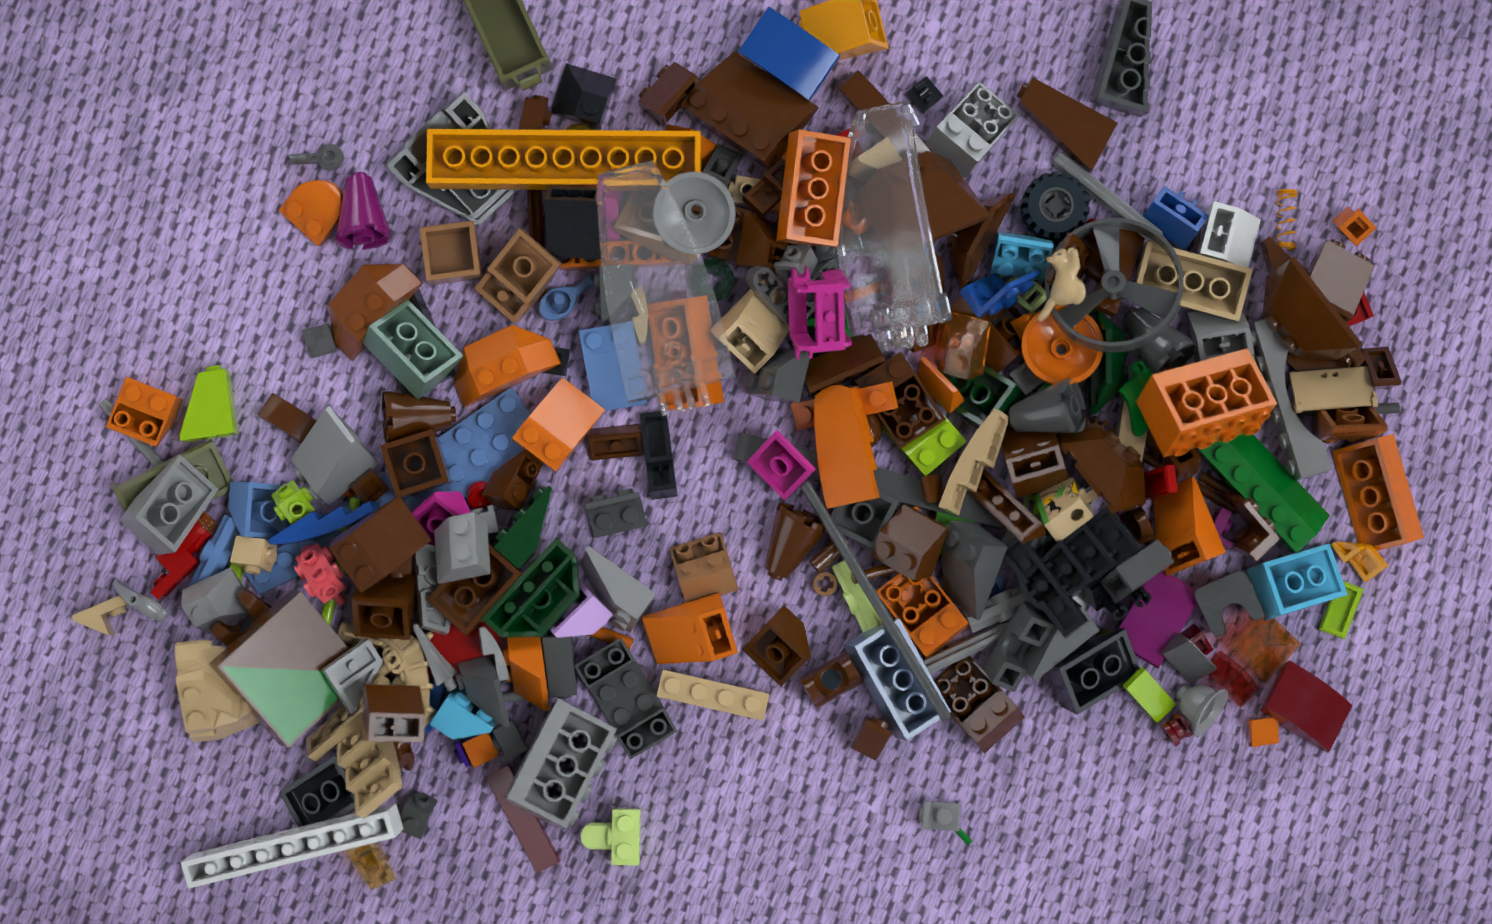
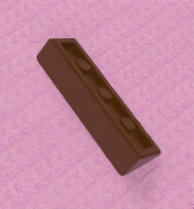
M983 469L977 492L967 491L1021 543L1044 536L1046 531L1042 523Z

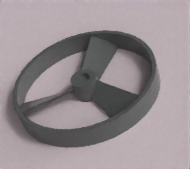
M1124 218L1096 220L1072 231L1071 233L1079 239L1094 233L1105 274L1101 280L1102 288L1086 296L1080 304H1072L1059 312L1053 307L1050 313L1058 327L1069 338L1084 347L1113 353L1140 348L1163 334L1175 319L1183 296L1181 263L1174 248L1165 237L1148 225ZM1119 229L1130 230L1147 236L1166 251L1177 272L1179 281L1178 292L1126 280L1124 274L1119 271ZM1065 238L1059 243L1053 253L1061 249ZM1048 263L1045 274L1047 300L1050 297V284L1046 280L1053 266L1051 263ZM1106 297L1111 300L1123 297L1164 319L1147 334L1122 342L1098 341L1073 330Z

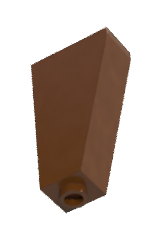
M1033 77L1029 84L1024 82L1017 94V97L1020 98L1017 106L1071 159L1091 173L1118 122Z

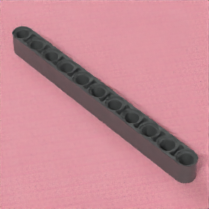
M739 433L733 459L747 462L768 439ZM794 446L816 469L807 479L820 482L817 452ZM880 468L873 470L879 491L912 507L917 506L920 509H930V511L935 513L949 514L938 507L940 502L925 504L920 479ZM966 491L959 516H953L975 521V523H983L982 525L1008 530L975 497Z

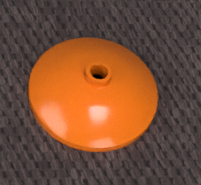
M1054 306V307H1055L1056 311L1059 312V311L1065 309V308L1068 307V306ZM1041 312L1036 314L1027 324L1021 343L1023 359L1029 370L1037 378L1051 385L1068 378L1071 379L1069 383L1072 385L1074 382L1080 383L1090 377L1100 364L1103 352L1089 349L1073 341L1058 327L1051 313L1040 322L1037 320V317ZM1086 315L1073 328V330L1081 335L1103 341L1099 326L1089 315ZM1062 346L1065 348L1066 352L1064 354L1057 353L1056 348Z

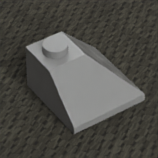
M228 568L182 589L181 607L194 627L204 632L210 633V627L216 620L230 624L247 615V608L243 606L237 597L244 587L232 568Z

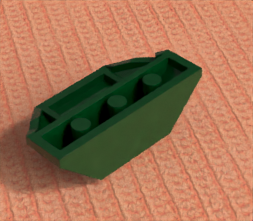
M1093 309L1088 314L1099 326L1104 342L1128 341L1124 339V332L1106 314L1096 309ZM1128 351L1103 352L1100 364L1094 373L1088 377V415L1097 414L1119 392L1118 390L1124 385V382L1128 381V366H1124V356L1128 355Z
M555 538L481 619L502 638L543 637L580 597L577 556L558 538Z

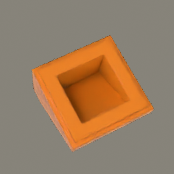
M1272 717L1247 720L1251 747L1279 743L1277 720Z

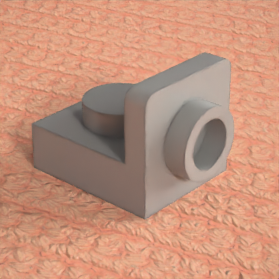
M925 801L924 806L920 807L919 822L923 823V829L958 832L960 830L961 804Z

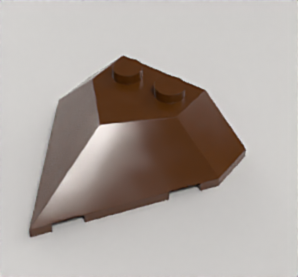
M1099 427L1087 428L1078 433H1058L1057 440L1060 449L1065 455L1077 461L1074 466L1094 492L1101 496L1108 504L1107 508L1112 514H1116L1118 511L1131 510L1136 506L1143 507L1146 503L1144 469L1140 460L1141 455L1132 446L1125 447L1111 431L1106 433Z

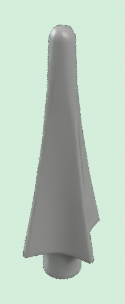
M413 624V630L425 653L436 686L443 683L448 692L458 687L453 679V676L458 672L434 647L420 626Z

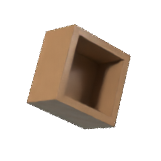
M474 221L420 227L425 276L429 285L483 278L477 225Z

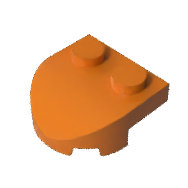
M328 180L305 182L294 189L279 211L312 242L320 246L339 223L343 192L336 184Z

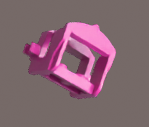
M807 266L804 267V273L796 274V269L792 267V277L787 278L789 332L797 360L800 359L799 354L802 351H808L807 355L812 359L814 352L845 350V347L852 345V340L845 332L844 289L850 288V282L846 279L841 269L822 272V280L811 281L810 271ZM814 292L816 341H813L807 333L806 293Z

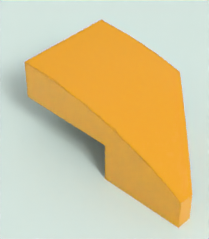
M1335 541L1331 544L1344 563L1349 561L1365 583L1389 566L1370 544Z

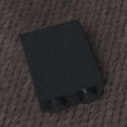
M548 186L544 197L547 251L558 259H602L606 230L603 189Z

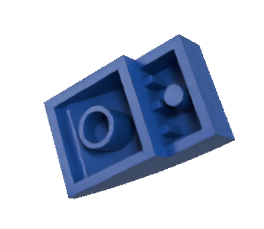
M769 6L738 51L745 58L809 101L840 58V55Z

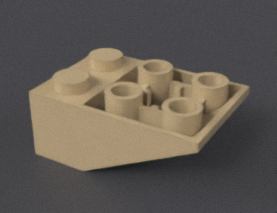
M760 278V280H759L758 283L764 284V285H766V286L769 285V284H766V283ZM750 289L710 331L755 374L775 354L789 332V326L783 324ZM779 289L775 290L772 294L774 304L778 303L781 299Z

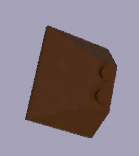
M930 151L880 169L855 196V201L894 256L990 218V213L951 160Z
M1292 257L1266 276L1262 314L1266 317L1265 322L1272 331H1277L1283 339L1282 344L1287 351L1294 353L1297 357L1334 362L1363 345L1295 257Z

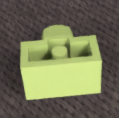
M613 808L612 822H592L587 824L581 832V842L588 849L612 850L611 865L639 866L641 808Z

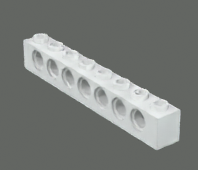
M394 803L376 808L364 819L356 813L192 853L180 863L189 889L392 839L403 830L397 805Z

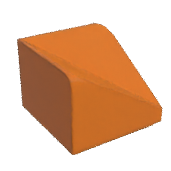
M490 733L481 734L462 743L473 768L500 756L493 744Z

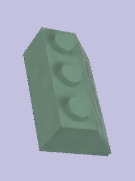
M408 299L371 324L363 340V344L417 400L434 389L463 358V355Z

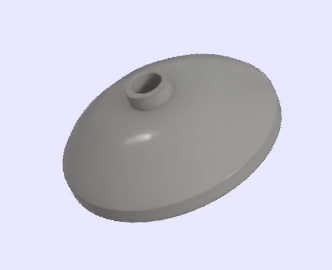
M691 171L674 176L662 186L654 202L653 216L659 234L670 246L685 253L701 254L714 250L728 238L735 223L736 208L730 191L719 179L707 173ZM699 205L702 212L699 214L694 213L692 206Z

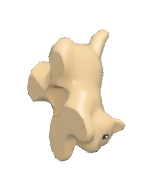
M1073 247L1068 248V251L1061 248L1053 253L1052 256L1045 258L1047 262L1053 265L1056 273L1050 297L1037 317L1039 322L1049 316L1054 306L1078 305L1085 299L1086 290L1084 283L1077 277V273L1080 270L1078 251Z

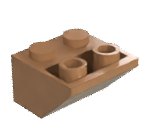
M721 532L669 548L686 603L719 592L720 595L739 590Z

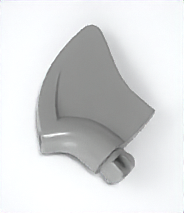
M117 578L112 582L115 590L128 605L152 620L154 618L160 623L164 621L168 611L161 607L162 604L139 594Z

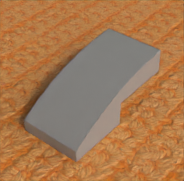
M483 625L478 626L481 653L483 655L493 654L494 666L499 681L508 680L506 663L497 642Z

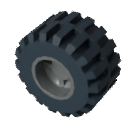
M1052 171L1051 174L1044 173L1038 179L1035 178L1027 187L1021 200L1020 213H1022L1023 224H1026L1028 227L1027 230L1030 233L1033 232L1038 238L1061 242L1068 232L1071 233L1083 226L1090 212V198L1085 193V186H1081L1076 177L1073 179L1065 172L1058 174V171Z

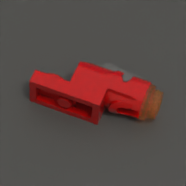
M203 511L175 553L156 555V559L169 571L168 575L166 573L162 574L153 583L155 587L150 592L157 600H164L199 566L201 561L194 552L198 553L206 541L215 533L214 529L218 526L216 521L205 511Z

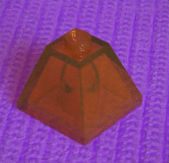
M944 309L941 310L933 362L943 373L969 380L983 375L991 322Z
M1250 618L1225 647L1262 682L1266 683L1299 648L1301 643L1274 618L1264 621V619L1254 621Z

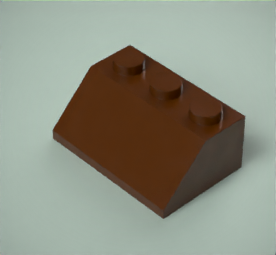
M961 296L944 312L950 323L959 330L969 345L981 355L986 364L995 372L999 373L1022 353V340H1020L1010 323L1022 316L1014 305L1008 309L1003 307L993 316H990L988 313L978 318L963 296Z
M861 332L850 338L852 345L845 347V350L825 351V354L816 358L813 354L812 359L809 360L803 385L808 397L810 398L818 394L824 388L842 384L865 374L884 363V355L871 334L865 336Z

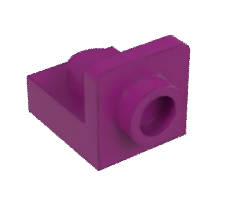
M1223 507L1216 508L1212 516L1219 537L1221 534H1226L1232 522L1229 519L1232 512ZM1220 537L1224 548L1232 549L1234 543Z

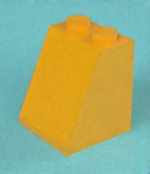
M829 0L799 11L801 17L799 26L840 55L838 61L889 49L877 0Z

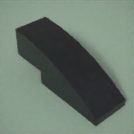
M667 411L640 413L651 500L677 497Z

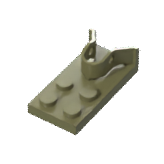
M212 439L181 454L219 489L212 500L229 492L230 482H233ZM175 457L122 483H115L114 480L109 483L124 513L132 501Z

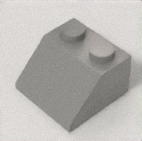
M475 512L448 517L434 531L437 582L441 584L490 574L487 522Z

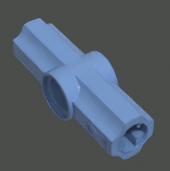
M224 515L213 538L205 545L200 555L201 562L189 586L230 567L228 563L231 559L236 536H241L231 516Z

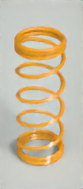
M1294 189L1277 190L1276 195L1281 198L1276 203L1282 206L1278 202L1279 200L1295 198L1298 196V191ZM1287 206V207H1289V208H1285V209H1281V210L1277 211V212H1276V215H1277L1278 217L1282 218V216L1278 215L1279 212L1285 211V210L1297 209V207ZM1287 218L1288 220L1281 221L1277 223L1275 226L1277 229L1282 230L1277 225L1285 222L1297 221V219ZM1286 230L1288 232L1275 237L1280 242L1277 244L1281 248H1287L1285 250L1288 251L1296 249V243L1282 242L1277 239L1281 235L1297 233L1296 231Z

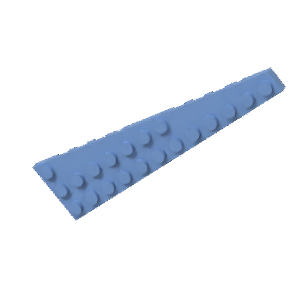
M512 387L438 437L452 483L404 498L403 501L411 511L434 492L461 491L465 498L466 491L471 484L478 481L488 483L496 469L523 450L513 442L512 437L531 413ZM389 473L380 478L389 488L384 495L375 501L378 502L380 507L396 497ZM357 494L353 496L354 498L360 499V497ZM350 499L340 506L348 507ZM362 500L360 503V507L365 504ZM342 532L308 542L285 544L276 550L277 559L273 564L271 573L262 571L260 575L244 573L259 595L264 594L299 577L294 568L298 565L295 557L301 554L304 546L314 545L318 542L322 547L327 545L329 548L330 541Z

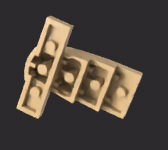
M380 675L371 684L390 685V681L383 675ZM362 695L356 705L358 707L356 712L353 714L348 713L342 703L330 716V719L308 736L306 741L307 757L315 762L323 755L328 754L337 744V764L345 769L346 789L354 794L355 813L364 819L402 788V779L393 742L361 740Z

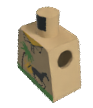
M1069 478L1034 495L1043 524L1057 542L1069 536L1093 517L1094 514L1090 502L1100 497L1089 484L1081 488L1074 478Z

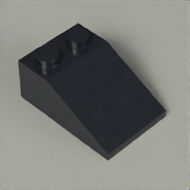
M1120 628L1088 639L1047 673L1060 706L1078 715L1121 689L1140 669L1126 629Z
M337 755L279 792L298 827L349 815L355 811L354 794L346 789L345 769L337 764Z

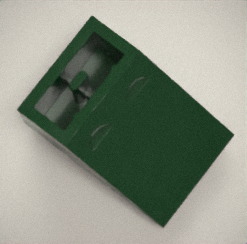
M550 486L546 489L543 487L539 488L532 496L531 500L534 503L528 510L523 507L514 516L513 520L516 523L508 531L504 528L494 539L497 542L494 548L519 570L523 568L539 549L553 494V489Z

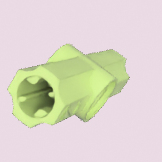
M845 560L832 566L835 577L843 590L844 600L847 602L851 614L855 615L862 632L883 624L860 585L852 582V572Z

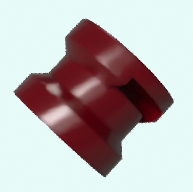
M1178 712L1173 715L1172 720L1160 724L1162 731L1175 747L1180 744L1184 737L1189 738L1194 735L1188 723Z

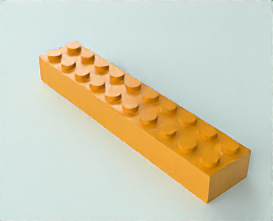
M427 129L426 184L430 189L547 190L548 186L602 188L603 190L660 191L668 180L678 174L691 171L701 172L702 136L701 131Z

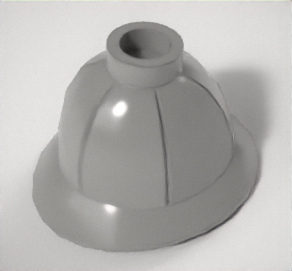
M1184 685L1178 691L1176 697L1180 700V710L1185 719L1192 724L1195 737L1202 736L1222 712L1229 696L1226 689L1215 690L1208 686H1194L1190 688L1188 685Z

